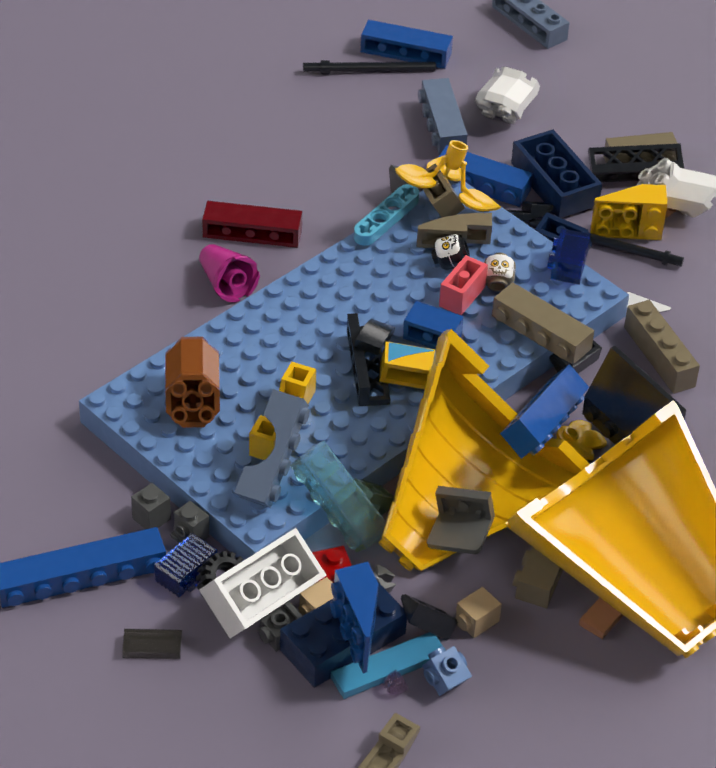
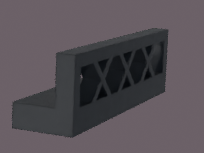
M681 143L592 147L588 149L589 170L601 183L640 181L638 179L639 174L644 169L653 167L665 158L662 156L665 151H675L676 161L671 162H675L680 168L684 169ZM643 152H649L655 159L652 162H645L639 156ZM620 153H626L632 160L629 163H622L616 157ZM603 154L609 161L606 164H596L595 155Z
M358 313L347 314V338L358 406L390 405L391 399L388 383L379 382L382 351L379 356L376 355L370 361L365 358L367 351L354 347L356 338L364 326L359 325ZM370 369L379 374L375 379L368 376ZM375 388L382 392L383 396H370V391Z

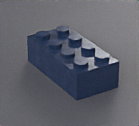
M554 129L513 142L511 164L516 168L533 173L531 187L545 203L554 205L552 212L557 217L563 218L594 207L595 198L601 196L602 183Z
M379 582L376 619L370 655L406 634L407 626L404 608ZM333 599L280 629V651L314 688L329 680L331 671L354 663L350 654L349 641H344L342 638L340 621L338 618H334L331 613L330 602Z

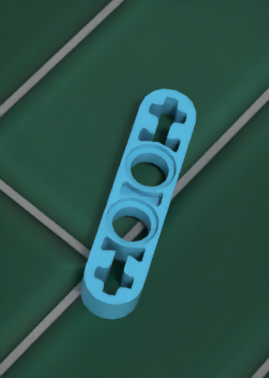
M405 184L395 190L355 225V242L367 246L379 239L418 204L419 189L410 184ZM392 206H393V207H398V208H400V209H398V210H391V209H389V207H392ZM375 219H383V220H385V222L378 223V222H375L374 220H375Z

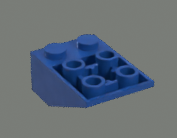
M364 562L335 570L334 583H331L333 601L330 602V609L333 617L338 618L340 621L342 638L344 641H349L353 662L359 664L363 673H367L376 619L378 581L369 562Z

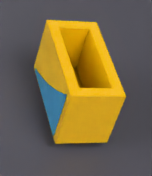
M386 341L380 359L379 382L425 389L435 350Z

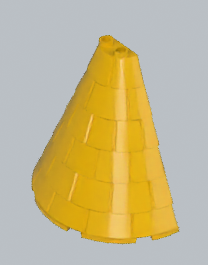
M452 329L445 330L438 338L423 398L420 401L413 433L410 436L404 465L400 471L394 501L391 502L382 539L379 541L380 546L387 552H395L400 557L398 562L408 571H412L413 568L423 571L456 553L453 551L431 549L427 545V539L439 514L435 496L438 486L491 492L495 517L487 534L489 536L506 528L507 525L505 523L536 498L540 501L590 465L565 439L551 438L535 455L532 456L529 452L523 458H520L500 434L517 416V413L477 375L483 374L489 365Z

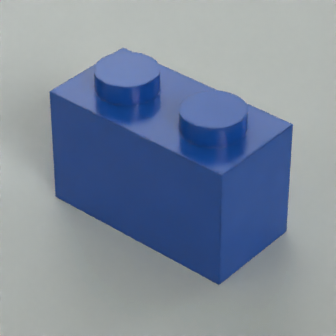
M415 301L404 319L403 339L436 349L438 338L445 330L452 329L461 337L464 316Z

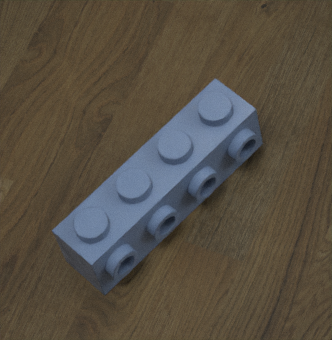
M492 1L493 8L547 49L568 39L570 22L542 1Z
M449 78L422 80V88L418 90L419 103H423V116L427 117L428 132H432V145L437 147L438 154L440 155L446 145L449 146L452 140H457L467 145L468 134Z

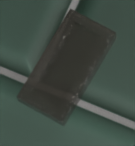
M124 629L122 657L181 659L182 630Z

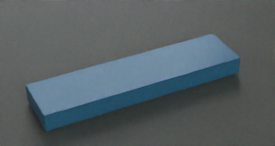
M429 632L371 655L367 673L362 672L358 663H351L331 671L330 678L343 699H346L422 668V665L430 660L428 654L443 645L435 634Z

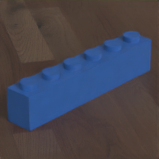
M568 364L550 378L500 434L520 458H523L529 452L532 456L535 455L553 437V433L562 426L561 424L570 417L569 415L578 408L577 405L584 400L583 394L588 390L589 386L574 368Z
M158 527L0 563L1 607L17 606L30 601L46 599L64 593H72L81 589L102 586L107 583L128 580L132 577L166 570V549Z

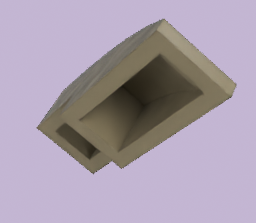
M492 213L458 214L418 225L416 247L435 248L437 239L457 234L460 238H465L467 243L490 244Z

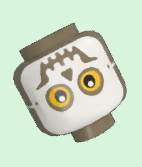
M495 253L485 259L484 263L488 264L486 285L490 290L501 292L512 282L514 283L516 264L511 257H508L505 253Z

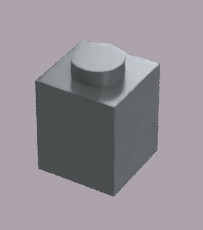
M153 483L131 496L132 518L144 529L159 528L171 520L170 497Z

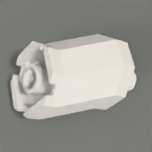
M502 67L500 71L499 68H496L491 79L478 92L475 102L483 110L482 115L488 118L497 116L503 118L507 123L515 124L517 119H521L525 108L538 94L540 85L537 79L532 77L531 80L525 78L526 73L516 69Z
M663 158L653 167L644 169L638 176L640 181L637 185H666L667 208L679 210L683 215L687 216L688 214L692 218L708 211L713 205L710 201L714 196L716 197L715 175L680 168L668 158Z

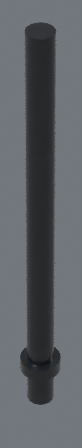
M532 219L529 226L536 228L541 220ZM589 233L592 244L658 260L663 265H668L669 263L682 267L684 257L673 255L671 251L661 252Z

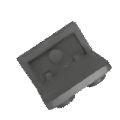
M438 486L435 496L439 514L427 539L428 547L468 554L480 553L495 517L491 492Z

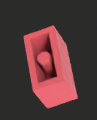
M465 255L441 283L439 307L462 315L486 287L488 264Z

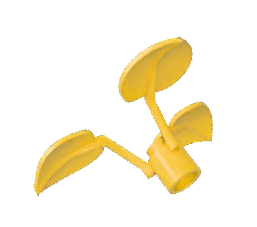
M457 140L450 141L446 154L427 164L426 169L436 163L437 167L433 172L428 173L424 168L413 164H405L395 168L396 173L401 179L418 188L434 187L436 181L433 178L441 170L448 180L461 181V192L463 193H460L458 198L468 208L477 211H495L501 208L500 205L483 192L466 188L465 168L467 162L464 159L468 146L463 142Z

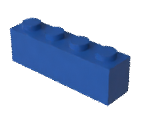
M368 19L361 34L360 52L407 62H435L436 67L446 69L452 54L453 36Z
M446 145L439 157L446 154L448 145ZM467 152L464 159L467 162L465 182L490 198L521 207L522 201H525L531 191L533 173Z

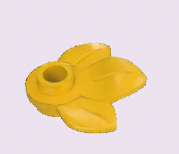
M575 420L569 426H561L556 433V439H565L586 460L593 461V450L607 445L604 436L598 431L592 430V424L584 420Z

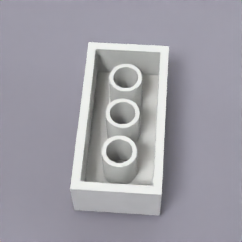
M297 528L220 575L199 589L229 638H232L327 575Z

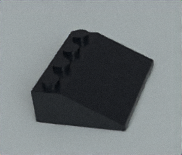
M613 346L610 348L585 394L582 414L588 422H591L601 431L605 438H608L616 445L673 400L677 404L684 420L686 409L619 348Z

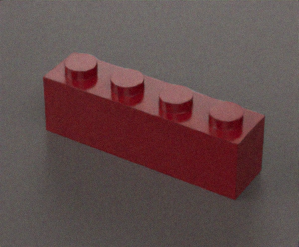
M207 201L202 218L203 238L298 248L302 232V211Z

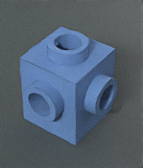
M443 646L428 654L430 660L422 665L427 682L434 686L439 696L472 677L467 668V661L464 655L457 651L455 646L446 651Z

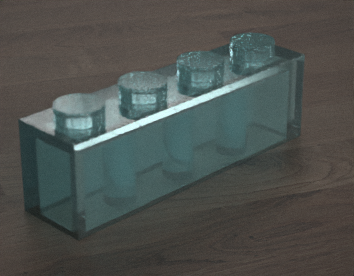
M324 440L312 446L291 464L295 477L301 483H304L310 491L313 501L323 508L329 522L338 528L344 536L345 543L351 549H354L356 553L369 548L382 536L386 523Z

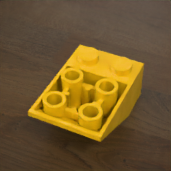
M640 184L595 198L590 233L608 238L661 240L668 205L666 185Z

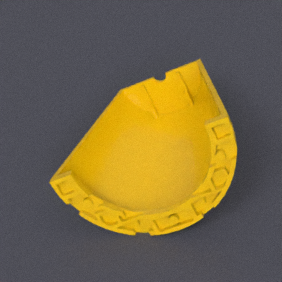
M673 400L596 461L540 501L536 498L516 512L505 524L512 532L675 655H683L686 659L696 652L701 644L708 642L716 636V489L683 416Z

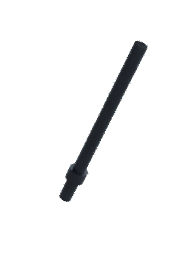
M320 60V63H303V72L320 71L321 74H330V71L436 70L435 62H330V60Z

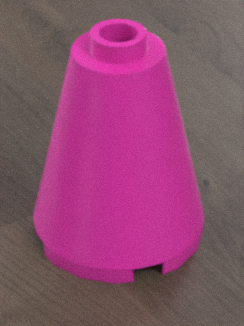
M215 244L207 245L200 252L199 261L215 292L221 299L227 302L240 301L239 298L245 295L248 297L253 293L260 278V273L254 260Z

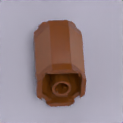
M181 337L165 354L166 413L182 428L205 427L220 412L219 351L212 347L204 337Z

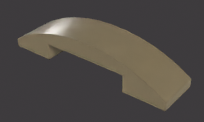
M395 712L379 733V741L358 768H398L420 731V726Z

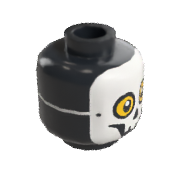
M457 234L437 239L435 249L431 250L434 263H439L444 270L455 268L465 255L470 257L465 238H460Z

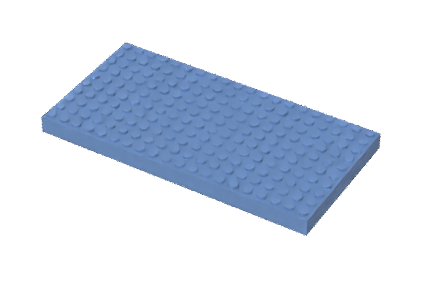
M448 180L459 197V194L463 193L461 192V181ZM465 182V186L468 190L475 189ZM423 190L419 192L418 204L371 245L366 246L356 243L354 233L185 335L184 337H204L212 347L219 351L220 412L205 427L182 428L166 413L165 354L177 341L79 400L81 423L146 480L156 485L168 495L176 506L180 508L191 501L209 515L210 535L228 551L236 553V558L240 556L243 558V561L295 528H297L304 540L352 507L356 501L355 496L357 493L350 489L349 486L355 478L383 486L399 475L404 465L410 436L413 433L420 401L423 398L425 389L388 383L391 399L390 405L358 406L347 338V314L358 313L360 326H365L370 319H374L395 327L389 342L433 349L403 339L404 319L415 301L446 310L439 307L441 283L454 268L444 270L439 263H434L431 250L435 248L416 247L418 225L442 217L431 204ZM464 205L465 209L458 213H492L490 244L467 243L471 258L484 263L486 258L495 253L507 254L516 264L515 284L595 330L593 339L626 317L629 300L628 293L501 207L495 211H477ZM375 219V220H374L375 222H378V223L385 222V220H383V219ZM486 285L462 314L464 318L460 338L489 365L483 374L477 375L505 401L554 367L549 360V356L553 352L492 316L493 300L500 292L490 290ZM370 352L365 353V358L370 361L376 357V355ZM292 361L316 369V391L308 404V409H310L308 421L305 425L302 424L299 431V445L296 450H292L290 455L291 466L286 476L282 477L280 482L281 493L277 502H273L271 508L241 499L234 492L244 466H253L264 461L249 456V433L260 415L264 416L263 414L272 390L279 391L281 378ZM371 369L368 371V376L372 379L379 375ZM373 388L370 391V396H383V393Z

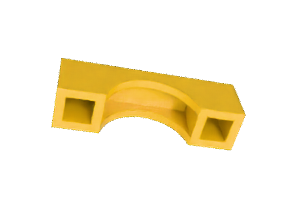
M291 361L281 378L279 391L303 398L309 404L316 391V369ZM260 415L249 433V456L265 460L274 449L276 433L272 423L265 416Z

